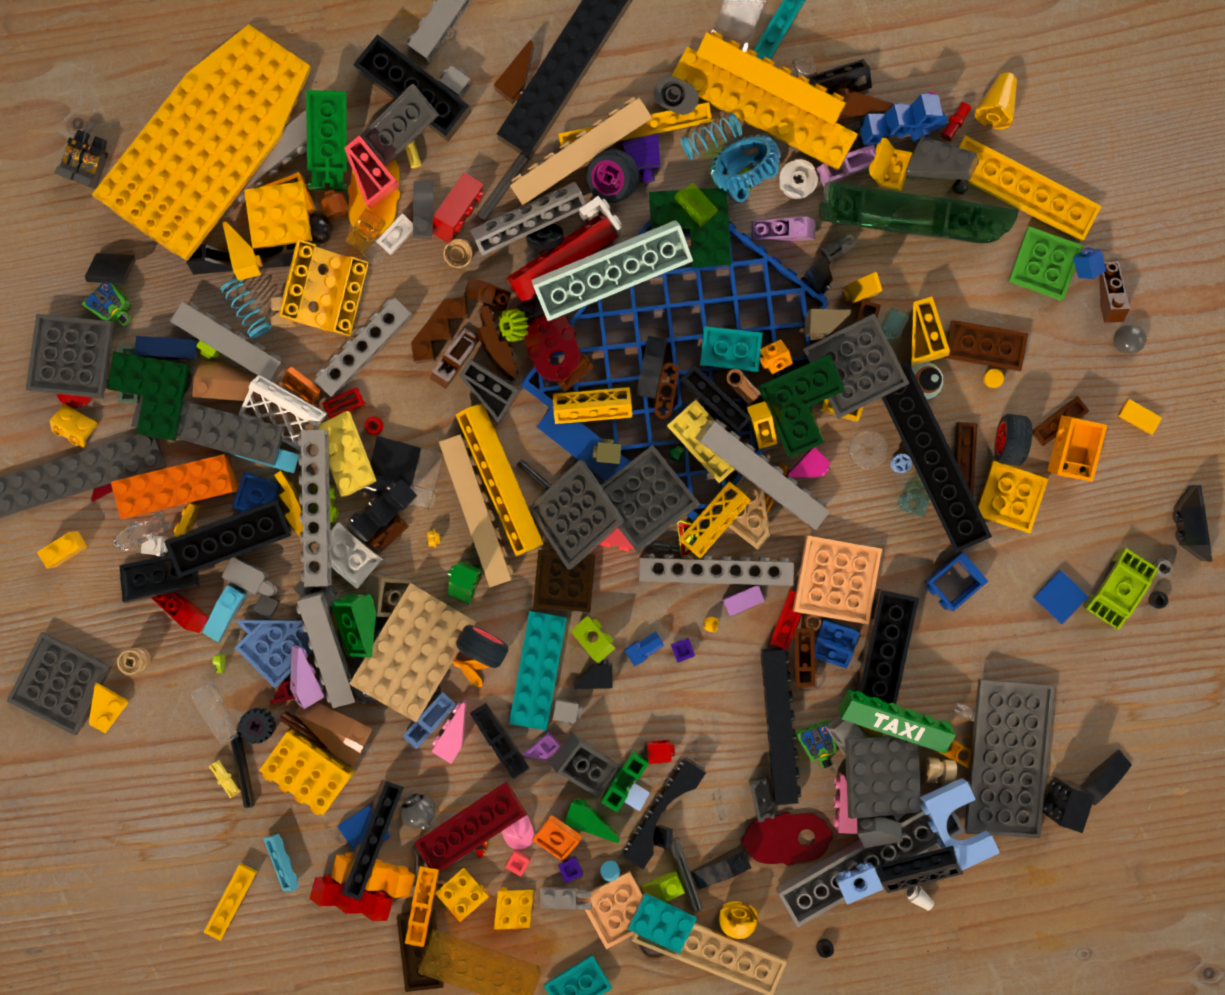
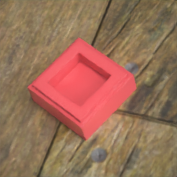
M514 849L505 868L521 877L531 858Z

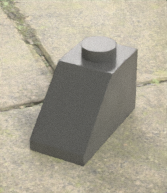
M881 816L857 818V834L865 848L903 841L901 823Z

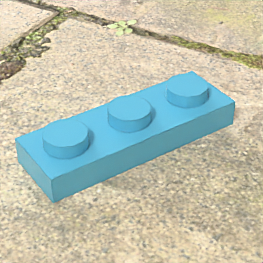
M279 833L264 837L265 845L283 892L297 889L299 887L297 876L290 865L291 860L284 849L283 839Z

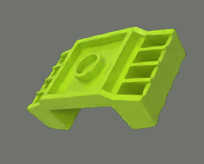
M1127 548L1120 549L1111 560L1115 563L1114 567L1095 596L1089 594L1083 604L1086 610L1117 630L1132 615L1158 571L1157 567Z

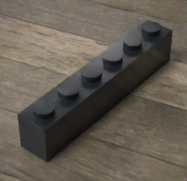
M383 779L381 780L338 892L342 895L361 900L404 787Z

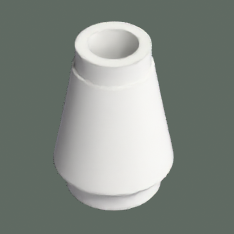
M920 885L907 888L905 896L909 902L926 910L932 909L934 901Z

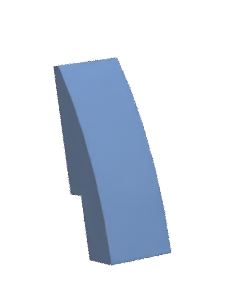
M442 692L419 717L418 721L406 731L402 738L413 748L417 749L457 704Z

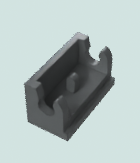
M768 777L749 780L758 822H763L764 818L767 817L775 818L774 814L776 813Z

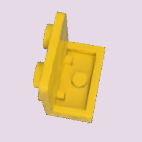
M882 138L876 146L875 158L869 165L870 175L880 187L901 191L907 177L906 169L913 153L894 149L887 138Z

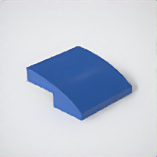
M823 618L822 625L815 639L816 659L847 669L854 653L853 649L860 630Z

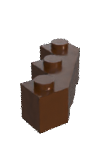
M465 297L445 299L411 342L413 362L426 363L436 361L433 342L452 340L450 321L469 319Z

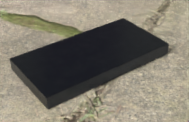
M170 555L119 565L122 602L124 603L200 587L199 572L196 571L179 578Z

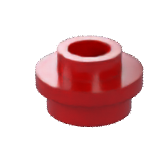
M372 416L365 421L364 428L368 434L376 436L383 431L384 423L379 417ZM374 422H376L378 425L377 429L375 430L371 428V425Z

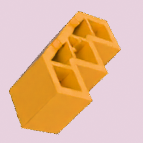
M346 852L344 855H336L331 878L340 884L353 853ZM376 859L365 889L367 891L384 890L394 898L410 897L415 874L410 872L409 868L405 866H396Z

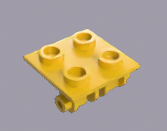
M465 868L461 869L435 892L459 922L489 897L485 893L486 888L482 884L479 885Z
M500 887V890L497 892L494 930L530 928L534 890H507L508 888Z

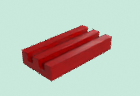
M358 387L322 403L329 419L345 411L351 412L366 405ZM351 394H356L355 397L348 399L334 407H328V405L336 401H339ZM359 400V403L332 415L331 412Z

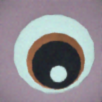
M930 362L911 367L926 399L935 397L943 386L941 370Z

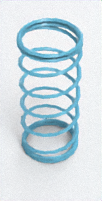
M729 113V122L721 117L720 127L712 122L711 132L706 127H702V138L697 132L693 131V143L686 136L681 138L682 147L689 160H694V154L688 141L693 146L698 157L700 156L694 141V133L700 138L707 152H709L704 139L703 129L710 134L718 148L712 124L716 125L723 135L725 142H728L723 132L722 119L729 125L735 138L737 136L740 137V135L742 136L740 123L734 113Z
M237 277L222 285L221 290L222 292H227L226 299L233 300L231 303L232 308H240L236 316L245 317L242 325L250 326L247 334H249L250 338H256L266 333L271 328V324H262L249 333L255 324L264 321L267 317H263L255 323L244 325V321L250 315L260 311L261 308H257L247 315H238L242 308L252 304L256 299H252L242 306L233 307V303L238 298L250 293V290H247L238 297L228 298L227 295L233 289L245 283V281L240 280L233 286L226 288L238 281Z

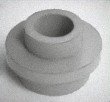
M1159 558L1153 564V566L1158 568L1155 575L1159 577H1167L1172 573L1173 565L1168 559ZM1161 564L1164 565L1163 571H1160L1159 569Z

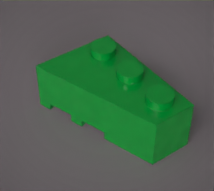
M464 561L451 566L447 575L450 578L448 582V596L470 605L483 569Z

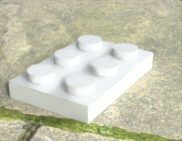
M339 522L331 530V567L358 589L383 559ZM318 545V547L314 550V552H318V550H319V545Z

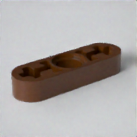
M673 363L663 365L660 373L654 409L655 415L660 419L668 418L673 409L679 372L678 367ZM668 367H672V370L675 371V374H672L670 381L674 380V384L670 382L662 383V379L667 380V373H664V370H667ZM666 385L672 389V394L668 397L661 394V388ZM659 398L663 400L671 399V403L666 402V409H669V412L665 413L664 416L658 411V408H661L663 401L659 402Z

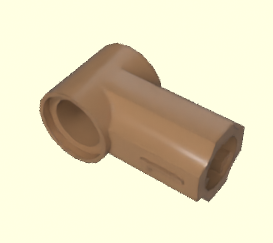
M733 369L726 373V384L748 405L761 394L744 376L742 371ZM732 373H736L739 376V381L736 384L730 381Z

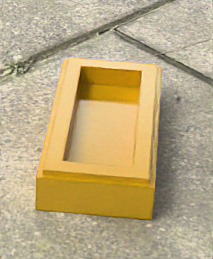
M1130 399L1125 401L1117 415L1150 435H1153L1162 417Z

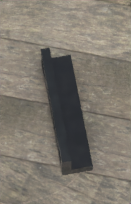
M864 59L806 77L809 79V84L815 86L817 83L830 89L829 94L837 93V88L843 82L849 84L847 86L849 90L856 92L872 88L870 66ZM859 77H866L865 84H855Z
M954 846L877 865L880 882L887 893L963 874Z

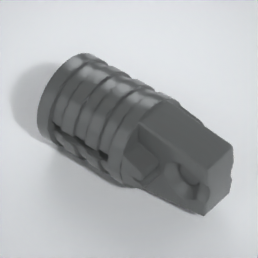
M849 233L834 240V242L821 249L820 252L827 259L828 264H831L846 254L857 242L853 235Z

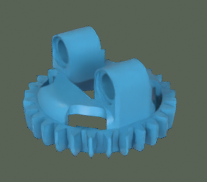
M757 134L755 137L752 135L749 138L743 137V140H737L734 144L730 143L729 147H724V151L718 153L719 156H716L714 158L715 161L711 163V177L719 189L727 190L728 196L738 202H743L749 196V185L754 187L765 179L776 176L779 170L780 150L775 141L765 135L760 137ZM755 147H758L759 152L744 155L742 152L743 150L754 149ZM752 162L753 169L739 175L737 174ZM723 169L727 171L726 175L723 174Z

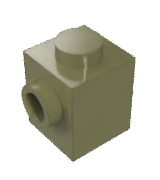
M602 439V443L598 442V446H594L593 458H597L596 462L620 464L621 444H614V440Z

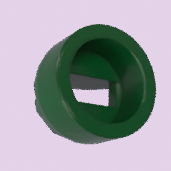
M673 446L669 450V456L673 461L679 463L685 453V449L680 446Z

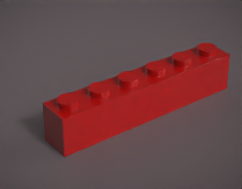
M600 214L564 238L563 242L557 247L548 249L508 276L506 280L517 298L521 301L530 300L536 293L531 282L532 279L597 253L602 247L611 245L613 240L617 238V235L608 218Z

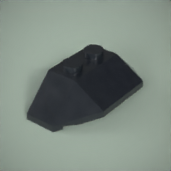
M1190 485L1174 506L1172 516L1177 528L1175 537L1179 545L1197 559L1212 562L1202 486Z

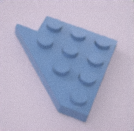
M238 620L236 622L247 635L234 648L274 688L291 674L292 645L295 644L300 648L303 647L308 656L313 652L308 645V633L304 632L302 627L303 620Z

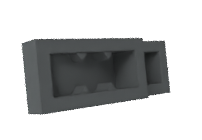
M414 181L412 238L432 240L433 182Z

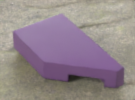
M549 731L522 755L527 758L548 759L561 747V744Z

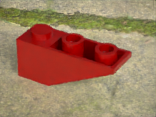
M177 592L151 598L185 630L200 633L209 619V616L198 606Z

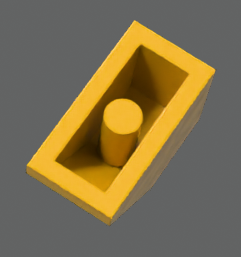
M766 402L747 407L748 416L752 418L750 424L758 448L762 449L777 444L773 418Z

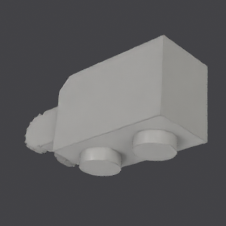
M239 556L230 559L222 575V578L226 579L227 584L233 587L239 586L243 588L244 593L251 596L262 593L269 597L278 592L277 586L268 581L269 575L266 570Z

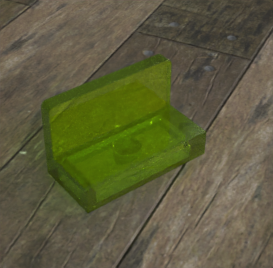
M690 183L684 190L681 189L675 195L678 203L700 227L718 212V209L694 183Z

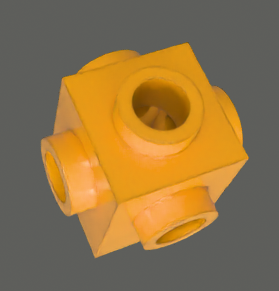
M781 339L760 349L762 355L760 362L764 369H769L771 374L793 364L789 350Z

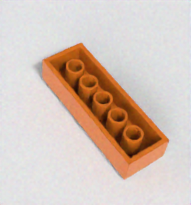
M226 454L111 482L120 519L138 517L238 491L230 455Z

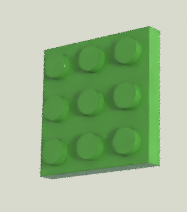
M1029 226L1026 228L1007 282L1063 301L1075 270L1073 257L1080 253L1083 245Z

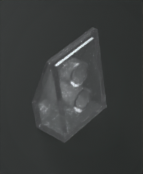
M724 0L712 32L715 31L723 35L722 40L728 43L730 40L739 43V48L746 51L766 0Z

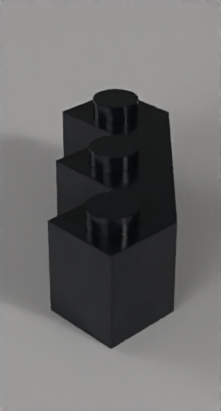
M402 479L392 480L385 487L386 490L377 498L375 496L371 498L361 512H355L348 519L350 523L346 527L362 543L368 541L380 527L387 525L399 511L406 509L418 496Z

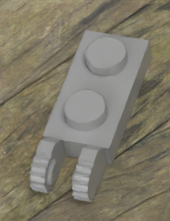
M540 888L541 908L592 909L591 903L579 902V898L591 897V891L578 890V888Z

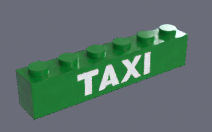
M848 690L838 707L842 720L942 753H946L956 736L952 725L945 720H936L930 715H922L912 709H904L894 703L883 702L877 697L865 696L859 691L853 692Z

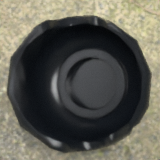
M324 215L310 216L309 223L312 241L308 242L312 244L325 243L331 238L333 229L331 221Z

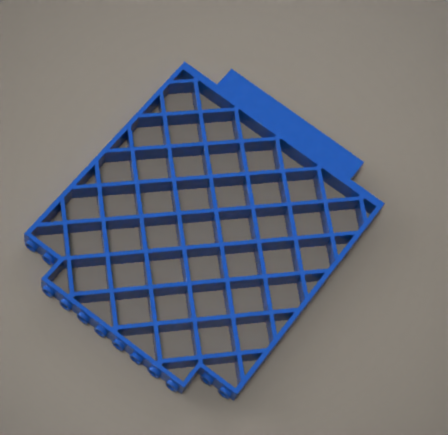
M650 219L638 235L649 231L651 228ZM729 221V235L760 259L733 262L731 250V266L680 268L653 277H662L665 305L636 308L634 286L629 287L632 309L603 312L601 299L598 300L599 313L584 314L591 304L581 307L570 320V326L573 327L577 321L600 319L603 346L580 349V352L583 354L604 352L607 380L584 383L576 382L569 389L579 392L578 388L608 385V389H612V384L639 381L640 376L611 379L607 352L637 348L641 374L643 363L641 347H646L647 341L640 342L637 314L666 311L669 338L665 339H667L666 344H670L672 363L677 366L675 343L703 340L704 326L707 327L704 306L732 302L735 330L760 333L769 332L771 344L776 342L775 331L802 328L806 348L811 345L810 337H805V316L807 313L805 294L821 306L819 309H825L829 302L826 301L827 297L821 292L817 294L813 291L810 283L805 280H799L796 277L797 274L792 269H785L778 258L775 256L771 258L766 254L767 250L759 244L756 246L751 242L750 236L744 232L742 234L736 230L737 227ZM690 233L684 234L686 241L690 240ZM767 264L797 288L770 291ZM761 265L764 292L737 296L734 268ZM728 269L731 296L703 300L700 273ZM695 273L698 300L670 304L667 277ZM798 294L802 322L775 325L771 298ZM765 298L768 326L741 329L738 302ZM699 307L702 334L674 337L671 310ZM633 315L636 342L607 346L603 318ZM563 351L553 353L551 358L564 357L565 355ZM806 356L791 357L792 362L806 361L809 364ZM534 366L520 385L550 408L536 427L575 458L584 460L588 468L605 481L628 465L631 461L622 454H620V464L596 462L597 458H593L594 446H598V442L602 443V439L581 422L555 424L553 400L544 393L561 391L563 389L560 386L544 387V379L539 373L540 388L537 389L530 383L537 374ZM715 367L699 368L702 373H707V377L712 382V372L733 370ZM689 370L678 372L676 385L677 405L673 406L672 411L678 410V415L690 405H682L679 376H684ZM675 371L666 372L667 378L671 377L672 374H675ZM742 371L744 376L747 378L746 371ZM780 371L774 373L775 379L781 376ZM759 395L755 400H763L762 395ZM643 396L644 409L633 410L632 415L645 414L648 443L621 446V450L682 442L679 439L652 442L649 413H655V408L648 409L647 397ZM741 397L732 398L731 400L735 403L744 402L745 413L748 415L747 407L750 405ZM699 402L702 407L706 406L703 402ZM666 407L658 408V411L664 412L669 411V409H666ZM712 412V418L715 421L718 420V416ZM612 419L615 444H619L616 419ZM749 421L747 423L748 431H741L737 435H748L749 444L755 448L754 433ZM682 443V448L685 449L683 455L685 472L676 473L678 477L686 476L687 488L693 494L691 475L707 474L709 472L707 470L690 472L688 450ZM757 448V450H754V453L759 456L764 448ZM738 473L731 483L736 485L743 475ZM725 479L720 482L721 490L726 486ZM730 489V490L727 492L726 497H727L728 494L732 491V489ZM710 503L700 504L695 509L706 508ZM716 505V506L713 508V513L717 510V508H718L720 505ZM693 510L686 515L693 521L699 517ZM709 519L703 520L700 526L703 528Z

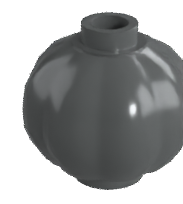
M418 793L406 797L400 813L403 823L410 828H420L421 830L430 827V822L436 813L433 799Z

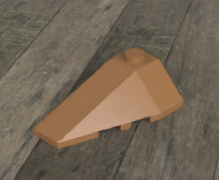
M201 360L194 375L192 397L244 402L249 391V385L256 376L220 361ZM253 393L255 402L263 401L260 394Z
M317 702L305 709L300 706L295 713L336 758L353 767L373 733V729Z

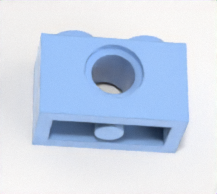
M866 862L861 863L856 869L842 871L839 873V876L835 877L847 905L883 890L871 862L868 864ZM857 878L863 879L860 885H854V881Z

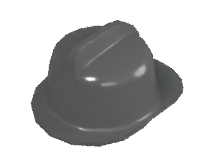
M664 77L658 81L654 89L657 103L677 114H689L698 105L699 97L695 87L678 78Z

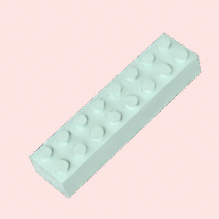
M675 220L532 279L531 282L545 316L550 321L690 263L693 259L681 226Z

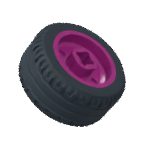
M611 149L599 153L590 161L586 171L588 188H590L595 197L599 196L601 200L605 199L607 203H616L628 198L634 193L639 182L637 164H635L634 159L629 154L621 150Z

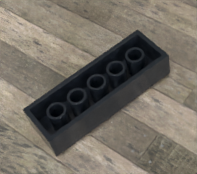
M378 34L353 64L361 75L394 100L410 85L414 84L439 114L428 127L448 142L472 112L466 102Z
M279 498L168 538L164 543L180 578L290 537L292 531L284 516L285 513Z
M882 589L876 590L855 692L859 691L871 698L877 697L889 704H897L919 598Z

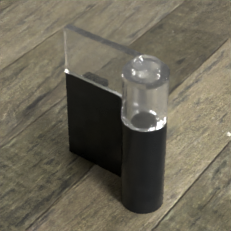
M377 436L370 462L376 482L362 488V492L379 496L386 490L385 487L392 480L402 479L418 495L409 505L429 510L430 507H434L437 496H434L443 460V453Z

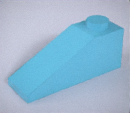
M227 585L216 602L202 633L219 643L247 599L248 594L244 593L243 589L238 586Z

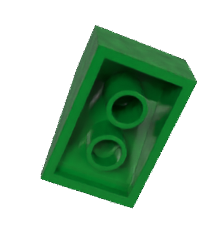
M348 594L330 602L346 655L370 658L373 653L376 610L371 594Z

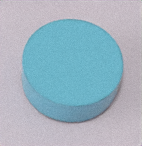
M607 861L601 866L600 873L606 881H614L620 875V868L616 862Z

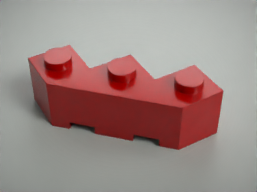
M325 874L323 877H315L309 899L319 907L336 906L345 914L362 913L371 921H388L394 898L389 896L384 890L367 891L365 889L359 901L338 892L341 884L331 878V875Z

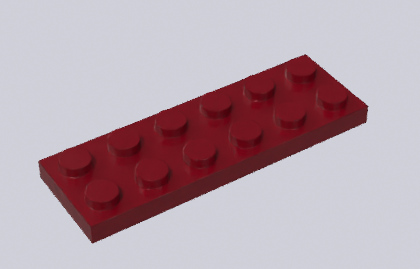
M506 781L414 842L428 868L438 869L441 872L528 814L508 781Z

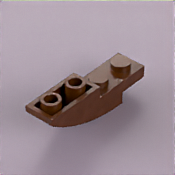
M488 305L481 307L478 312L483 327L477 330L479 340L495 367L510 381L518 378L519 369L517 364L513 363L512 356L514 354L512 346L508 345L507 340L499 342L501 336L498 328L495 329L493 323L495 321L493 310H490Z

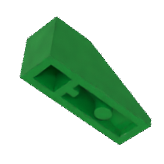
M580 798L571 800L564 824L619 843L620 835L591 805L587 804V801Z

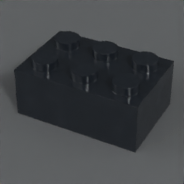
M1054 776L1053 780L1048 784V795L1043 802V813L1059 826L1083 833L1095 795L1076 783Z

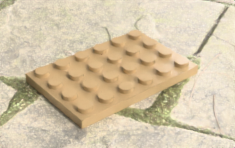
M409 583L375 639L372 656L370 658L364 657L349 684L417 722L459 652L456 641L465 626H474L476 622Z

